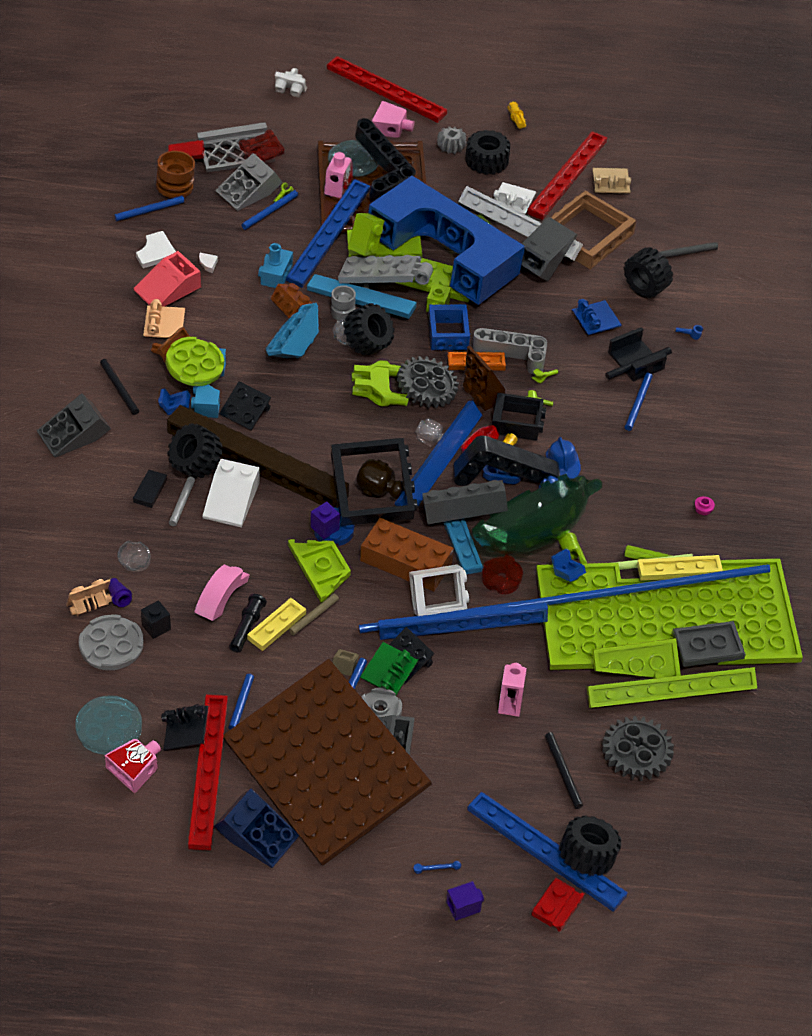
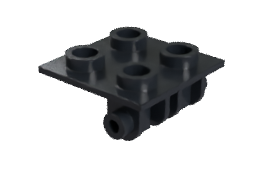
M239 381L219 414L252 431L261 414L270 410L271 405H269L271 397Z
M407 627L389 644L400 651H408L411 657L418 660L404 684L422 667L426 666L428 668L433 664L432 657L435 653Z
M195 704L190 707L185 706L182 709L177 708L176 711L165 710L161 714L162 721L167 723L164 751L204 743L208 705L200 706Z

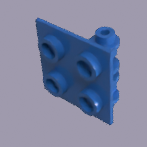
M580 299L578 307L572 309L587 335L622 326L606 300L589 304L587 300Z

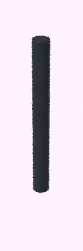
M670 347L664 348L605 373V376L610 380L629 372L631 364L662 351L669 355L672 353Z
M102 359L100 361L101 366L133 415L138 414V407L107 359Z
M549 732L545 735L549 748L575 809H580L583 807L581 798L553 733Z

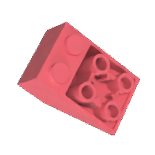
M177 251L163 258L133 289L149 306L154 299H158L162 306L165 307L201 288V272L185 256Z

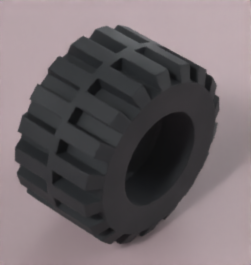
M480 130L477 133L471 134L466 147L465 160L468 167H471L477 173H484L485 175L502 172L509 164L510 141L505 135L494 130Z
M645 247L625 261V266L623 267L625 271L624 277L631 286L630 288L644 298L655 297L670 286L673 281V272L671 271L672 267L669 265L668 259L662 253H659L657 249L653 250L652 247Z
M373 303L351 311L344 319L346 322L343 323L345 328L344 335L347 337L346 341L350 343L352 349H355V352H361V355H371L387 348L392 343L391 340L394 339L393 333L395 332V328L392 326L393 321L390 320L391 316L389 313H386L384 308H380V305H374Z
M191 423L188 426H182V429H178L176 435L172 436V442L168 445L170 449L167 451V455L169 456V463L172 464L171 466L195 479L198 477L203 478L205 474L209 475L212 469L215 470L217 462H220L219 457L222 455L220 438L199 424Z
M587 815L575 817L574 820H570L562 837L559 846L560 856L565 859L564 862L570 865L573 870H578L584 875L586 873L589 876H594L595 874L600 876L612 869L621 848V836L618 835L619 832L613 829L610 823H606L603 819H597L594 816L588 817Z

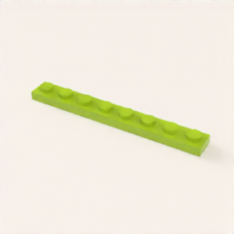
M755 667L586 687L589 708L757 689Z

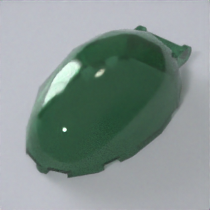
M567 474L558 476V480L553 483L545 481L540 484L541 488L533 492L527 490L507 502L508 511L489 514L491 518L485 522L480 520L472 529L473 537L486 551L504 556L530 553L555 543L577 525L586 511L589 496L602 488V481L600 479H586L580 475L575 478H568Z

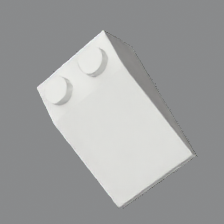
M220 459L209 491L203 519L242 527L260 483L259 467Z

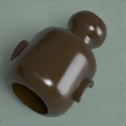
M375 459L366 460L360 467L356 477V482L363 489L364 493L378 497L390 493L395 499H398L404 491L403 481H396L394 470L388 466V463L380 459L378 461Z

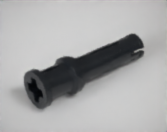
M250 594L248 598L249 603L242 610V620L229 644V648L233 652L238 653L242 651L247 640V634L251 631L253 624L260 619L261 609L267 604L266 599L260 594Z

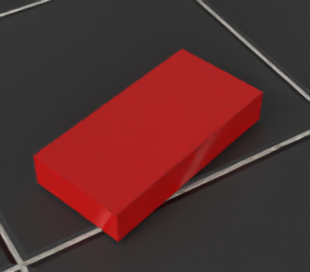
M199 140L170 144L169 151H182L192 156L193 159L204 158V142Z

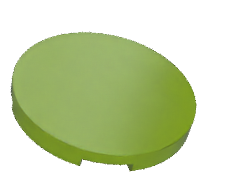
M184 337L176 340L168 349L165 359L169 373L176 380L191 386H204L215 382L221 376L224 368V356L214 343L196 339L197 337Z

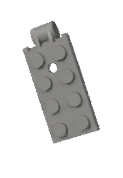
M351 256L346 258L338 280L339 283L413 282L415 277L418 284L425 285L430 280L433 266L427 262L421 263V256Z

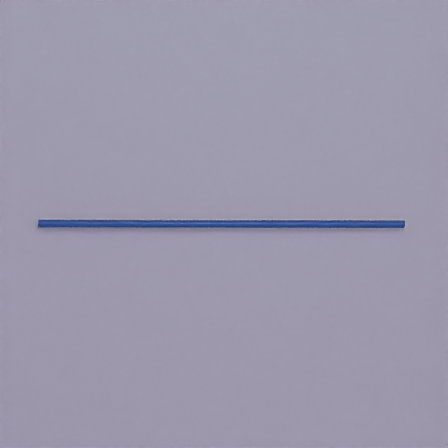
M770 565L445 613L546 602L547 605L769 573ZM379 623L359 625L360 633L379 631Z

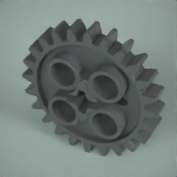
M418 356L417 360L414 357H411L410 361L406 360L404 364H401L396 380L399 382L398 387L402 388L401 393H408L406 398H414L413 403L419 401L420 406L426 403L428 408H430L431 404L435 408L439 404L442 407L445 406V403L450 404L457 394L459 382H456L457 376H453L454 371H448L449 366L443 367V362L436 363L435 358L430 361L428 356L425 357V360Z
M634 716L633 721L625 717L624 723L618 719L616 726L610 725V730H606L605 737L603 738L602 752L605 753L604 760H609L608 766H616L615 773L621 770L623 771L622 777L630 774L631 780H633L636 775L642 781L645 775L651 780L652 774L659 777L660 771H666L673 758L674 744L671 743L672 737L666 736L668 730H660L661 724L654 726L653 719L645 722V717H642L641 721H638L637 717Z

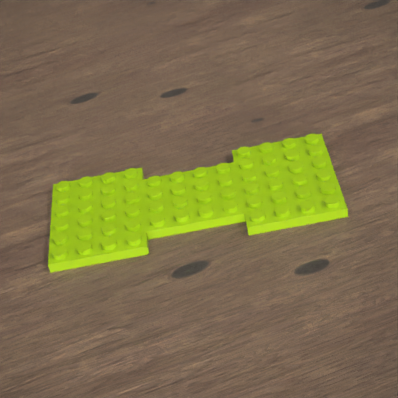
M720 560L723 571L769 564L770 572L547 605L548 622H543L549 668L550 670L594 669L591 649L673 638L672 630L675 628L730 621L735 623L746 654L745 659L717 662L718 665L800 663L803 656L781 560ZM618 563L582 564L585 566L586 573L571 582L555 575L553 565L536 566L540 598L659 581H640V578L621 579Z

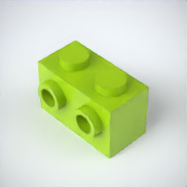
M357 213L348 249L364 256H375L379 248L385 220L369 213Z

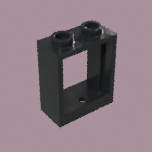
M497 393L492 425L496 427L499 435L506 436L508 433H512L517 438L538 440V434L543 433L544 422L541 419H545L546 407H543L544 399ZM503 410L536 415L535 425L501 420Z

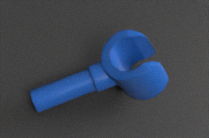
M695 325L693 329L676 327V332L689 334L695 340L701 337L703 327L700 325Z

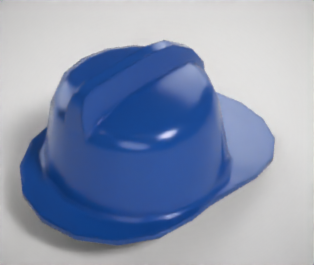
M559 437L558 441L552 443L547 450L546 458L559 463L561 480L575 479L581 471L578 454L570 441L562 440V437Z

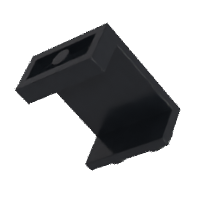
M642 327L610 339L608 353L620 367L653 353L642 341L644 330ZM662 351L631 364L630 371L626 372V374L634 382L644 378L646 373L654 374L664 370L667 355Z

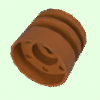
M168 151L160 155L157 164L156 188L162 195L176 198L179 196L186 197L191 194L195 171L193 157L182 151Z

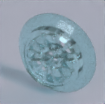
M357 140L343 141L333 146L328 153L329 163L337 152H342L345 154V157L351 158L353 176L370 174L378 166V162Z

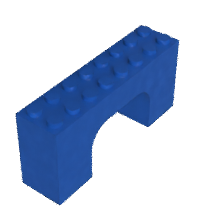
M410 176L369 204L368 213L385 220L380 242L392 250H395L414 236L424 235L438 240L460 254L454 258L450 287L478 305L520 274L525 249L524 245L414 176Z

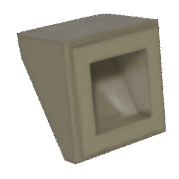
M340 649L333 658V664L342 674L351 676L359 655Z

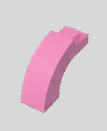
M225 564L221 566L205 586L197 603L195 613L212 621L222 616L229 597L235 589L248 582L249 574L243 572L239 567H229Z

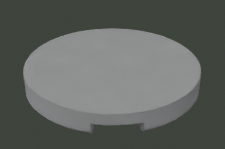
M121 615L97 617L90 621V624L79 636V650L83 659L91 666L101 670H118L131 665L140 656L144 645L143 633L140 627L135 622L122 618Z

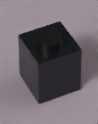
M159 600L141 609L142 626L152 639L171 630L170 613Z

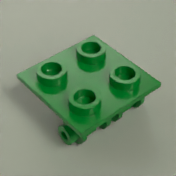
M382 642L360 678L379 688L390 689L396 696L418 660L411 657L408 651H400Z

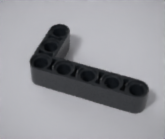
M367 118L359 119L355 138L387 172V174L375 179L371 184L369 198L374 202L410 176L415 177L416 171L371 120Z
M484 435L476 437L453 464L454 482L459 486L469 485L486 465L537 483H541L542 479H546L548 476L561 479L559 463L557 461Z

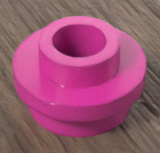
M705 496L697 498L694 503V507L700 515L710 514L715 506L714 501Z

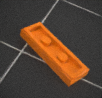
M448 352V370H465L467 352ZM476 352L491 370L505 371V352Z

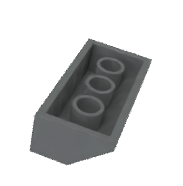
M491 480L487 483H473L463 487H450L445 490H431L427 493H422L427 524L508 511L503 480Z

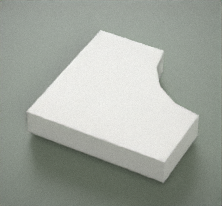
M160 231L146 236V246L136 252V258L142 268L157 265L163 258L176 251L165 233Z

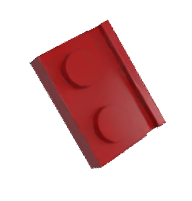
M555 878L532 910L531 916L550 927L554 926L558 929L557 931L561 932L584 899V893H578L575 891V888Z

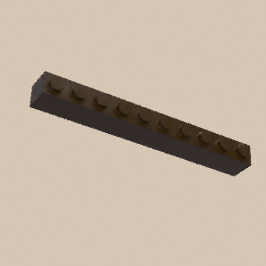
M179 405L168 417L167 433L175 436L178 429L181 430L182 426H188L191 423L199 424L220 438L219 442L222 443L220 448L222 455H220V458L259 467L260 477L320 505L328 502L332 507L338 508L334 476L327 472L321 471L308 463L295 459L291 455L282 453L273 447L267 446L256 439H252L239 431H235L184 406ZM345 482L346 493H347V498H348V497H349V483Z

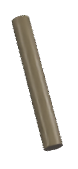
M332 594L289 628L290 634L293 636L335 604L339 597L336 594Z

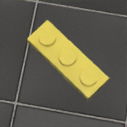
M290 598L249 632L247 640L264 651L306 615V608Z

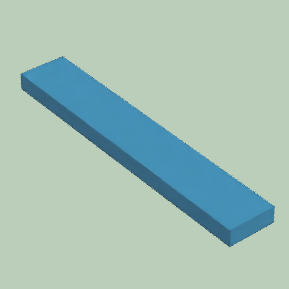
M314 274L307 285L308 291L331 297L334 288L349 286L356 292L355 304L361 306L370 303L378 304L380 308L386 310V313L408 319L416 309V302L349 283H339L338 280Z

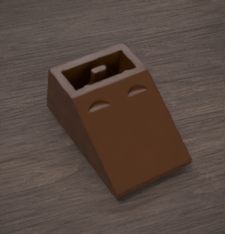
M470 345L467 346L463 387L474 398L476 404L486 411L495 407L497 393L505 394V388Z

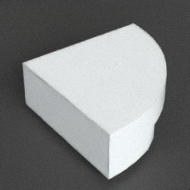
M200 253L199 262L206 271L213 273L218 262V256Z

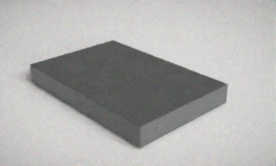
M734 621L675 628L672 630L673 638H676L677 649L683 667L745 659L746 654Z

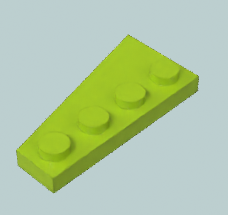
M676 638L591 649L594 671L654 678L681 676Z

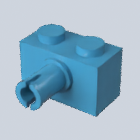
M273 243L269 247V254L265 255L264 265L259 268L258 276L261 277V285L276 288L278 283L285 284L286 276L293 266V252L283 250L281 245Z

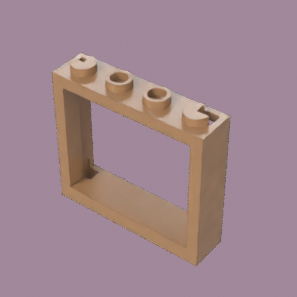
M585 190L569 204H566L559 212L554 213L551 218L565 225L583 209H586L617 228L590 251L583 247L580 249L575 261L591 270L634 234L636 220Z

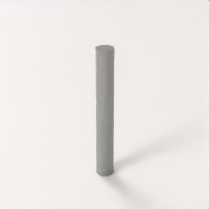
M193 477L187 478L169 520L171 526L177 525L194 485L195 478Z

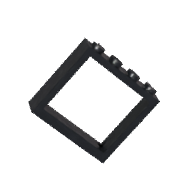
M404 438L331 444V461L341 526L377 523L379 518L387 521L414 519V513L418 511L417 499H413L412 493H415L414 481H410L409 475H412L411 463H407L409 447L404 444ZM398 451L406 505L349 511L341 456Z

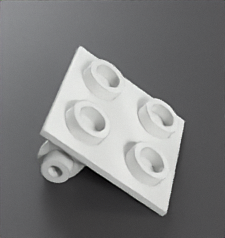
M503 182L499 190H495L494 200L525 215L536 191Z

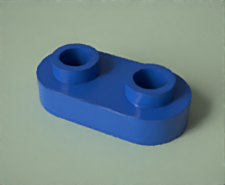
M486 465L482 472L483 477L489 481L503 480V483L516 484L522 479L520 476Z

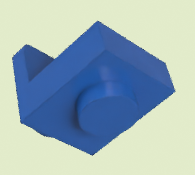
M164 388L161 389L158 403L167 415H171L179 405L189 408L191 395L188 391L170 395Z
M564 549L551 557L555 575L569 582L577 580L586 573L584 565L571 559L570 550Z

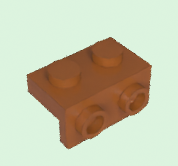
M278 283L271 296V300L288 318L298 312L302 305L312 303L310 298L304 295L299 290V287L293 283Z

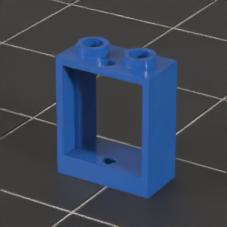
M467 304L429 305L428 322L431 350H467L470 342ZM436 323H462L463 333H437Z

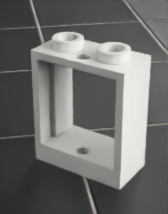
M459 565L409 572L413 613L417 616L467 609L469 594L465 590L464 582H467L466 571ZM453 573L456 601L425 606L422 578Z

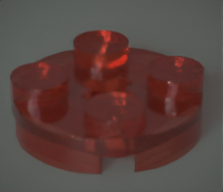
M506 555L485 561L481 578L487 589L497 590L499 594H509L519 588L523 579V570L512 556ZM504 573L506 577L503 578L501 575L498 576V574Z

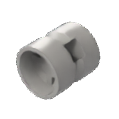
M338 286L332 290L331 315L334 319L345 321L344 319L348 316V313L355 310L356 292L353 288Z

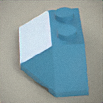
M317 303L302 305L299 311L283 324L266 347L269 356L299 358L305 354V350L314 341L319 332Z

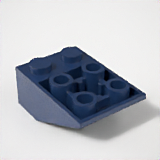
M252 788L243 793L214 825L229 842L271 868L274 867L299 837L298 833Z

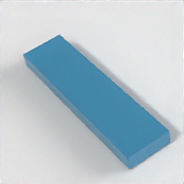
M465 519L443 522L450 543L454 548L458 564L466 571V575L483 572L481 560Z

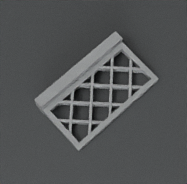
M265 122L197 133V141L203 140L204 149L214 148L212 153L204 150V158L202 159L206 172L238 168L246 160L242 158L245 154L251 155L254 153L249 150L251 146L259 149L254 154L264 163L275 162ZM256 140H265L263 145L255 142ZM247 142L249 144L244 148L239 143ZM230 145L231 148L226 150L221 146ZM235 148L242 151L239 156L232 153ZM217 151L225 154L222 159L215 156ZM264 151L268 153L270 156L262 157L260 156V153ZM228 156L235 159V161L231 163L225 160ZM211 159L217 161L218 164L209 166L208 162Z

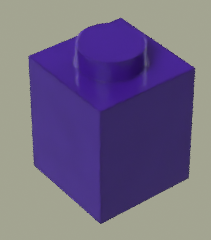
M328 502L323 503L311 511V528L323 539L327 538L339 530L340 513Z
M473 881L447 890L446 903L455 921L481 912L484 897Z

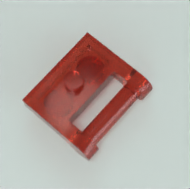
M271 129L259 136L248 140L243 139L238 142L240 149L245 152L247 157L254 153L263 162L283 155L285 152L284 147Z

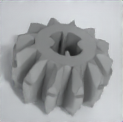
M449 126L447 129L442 128L437 136L438 148L448 154L461 153L462 149H465L466 133L462 132V129H456V126L454 128Z

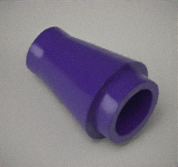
M110 579L108 588L113 604L118 607L129 605L132 601L131 591L121 584L118 579Z

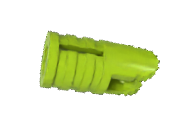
M574 533L562 535L558 540L562 550H570L571 559L579 557L581 564H587L576 535Z

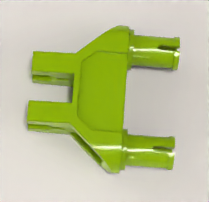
M383 360L371 366L354 365V373L351 375L352 381H354L352 395L367 397L379 406L388 407L390 404L407 406V394L391 392L389 387V376L398 377L397 373L401 366L392 365L388 361Z

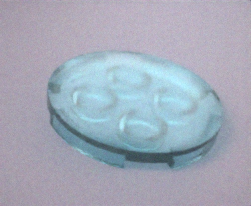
M102 696L89 701L80 709L75 721L76 733L83 746L88 750L99 754H107L133 739L138 740L142 731V717L138 708L131 701L119 696Z

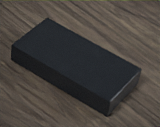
M148 470L133 497V503L152 508L167 481V475Z

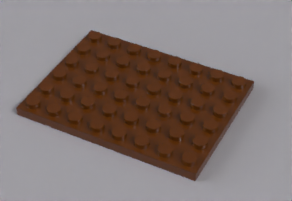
M327 659L224 734V740L322 866L432 785L431 780L330 659Z

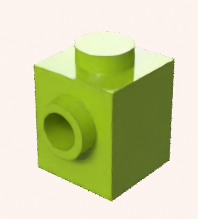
M433 283L427 297L426 311L429 312V305H449L451 287Z

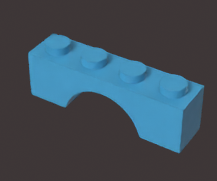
M219 348L224 356V368L220 376L222 377L225 374L226 349ZM209 384L193 386V394L196 395L191 399V408L203 416L218 418L220 390L213 388Z

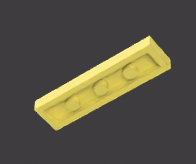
M719 555L638 559L637 562L640 581L664 580L723 571Z

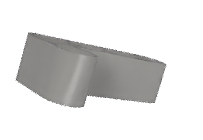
M479 328L474 332L473 349L475 352H505V357L527 360V371L534 374L533 371L537 368L542 372L544 370L547 340L537 335Z

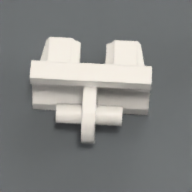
M293 68L291 72L286 71L285 74L276 72L275 89L277 92L284 93L286 87L290 88V94L295 97H299L302 92H306V80L302 78V75L298 74L296 68Z

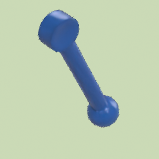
M454 861L449 864L428 866L415 864L414 872L420 874L424 870L445 868L458 870L461 868V863Z

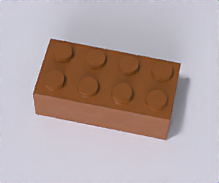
M379 518L361 545L360 561L410 582L409 572L451 566L454 548ZM445 574L422 578L423 587L434 592Z

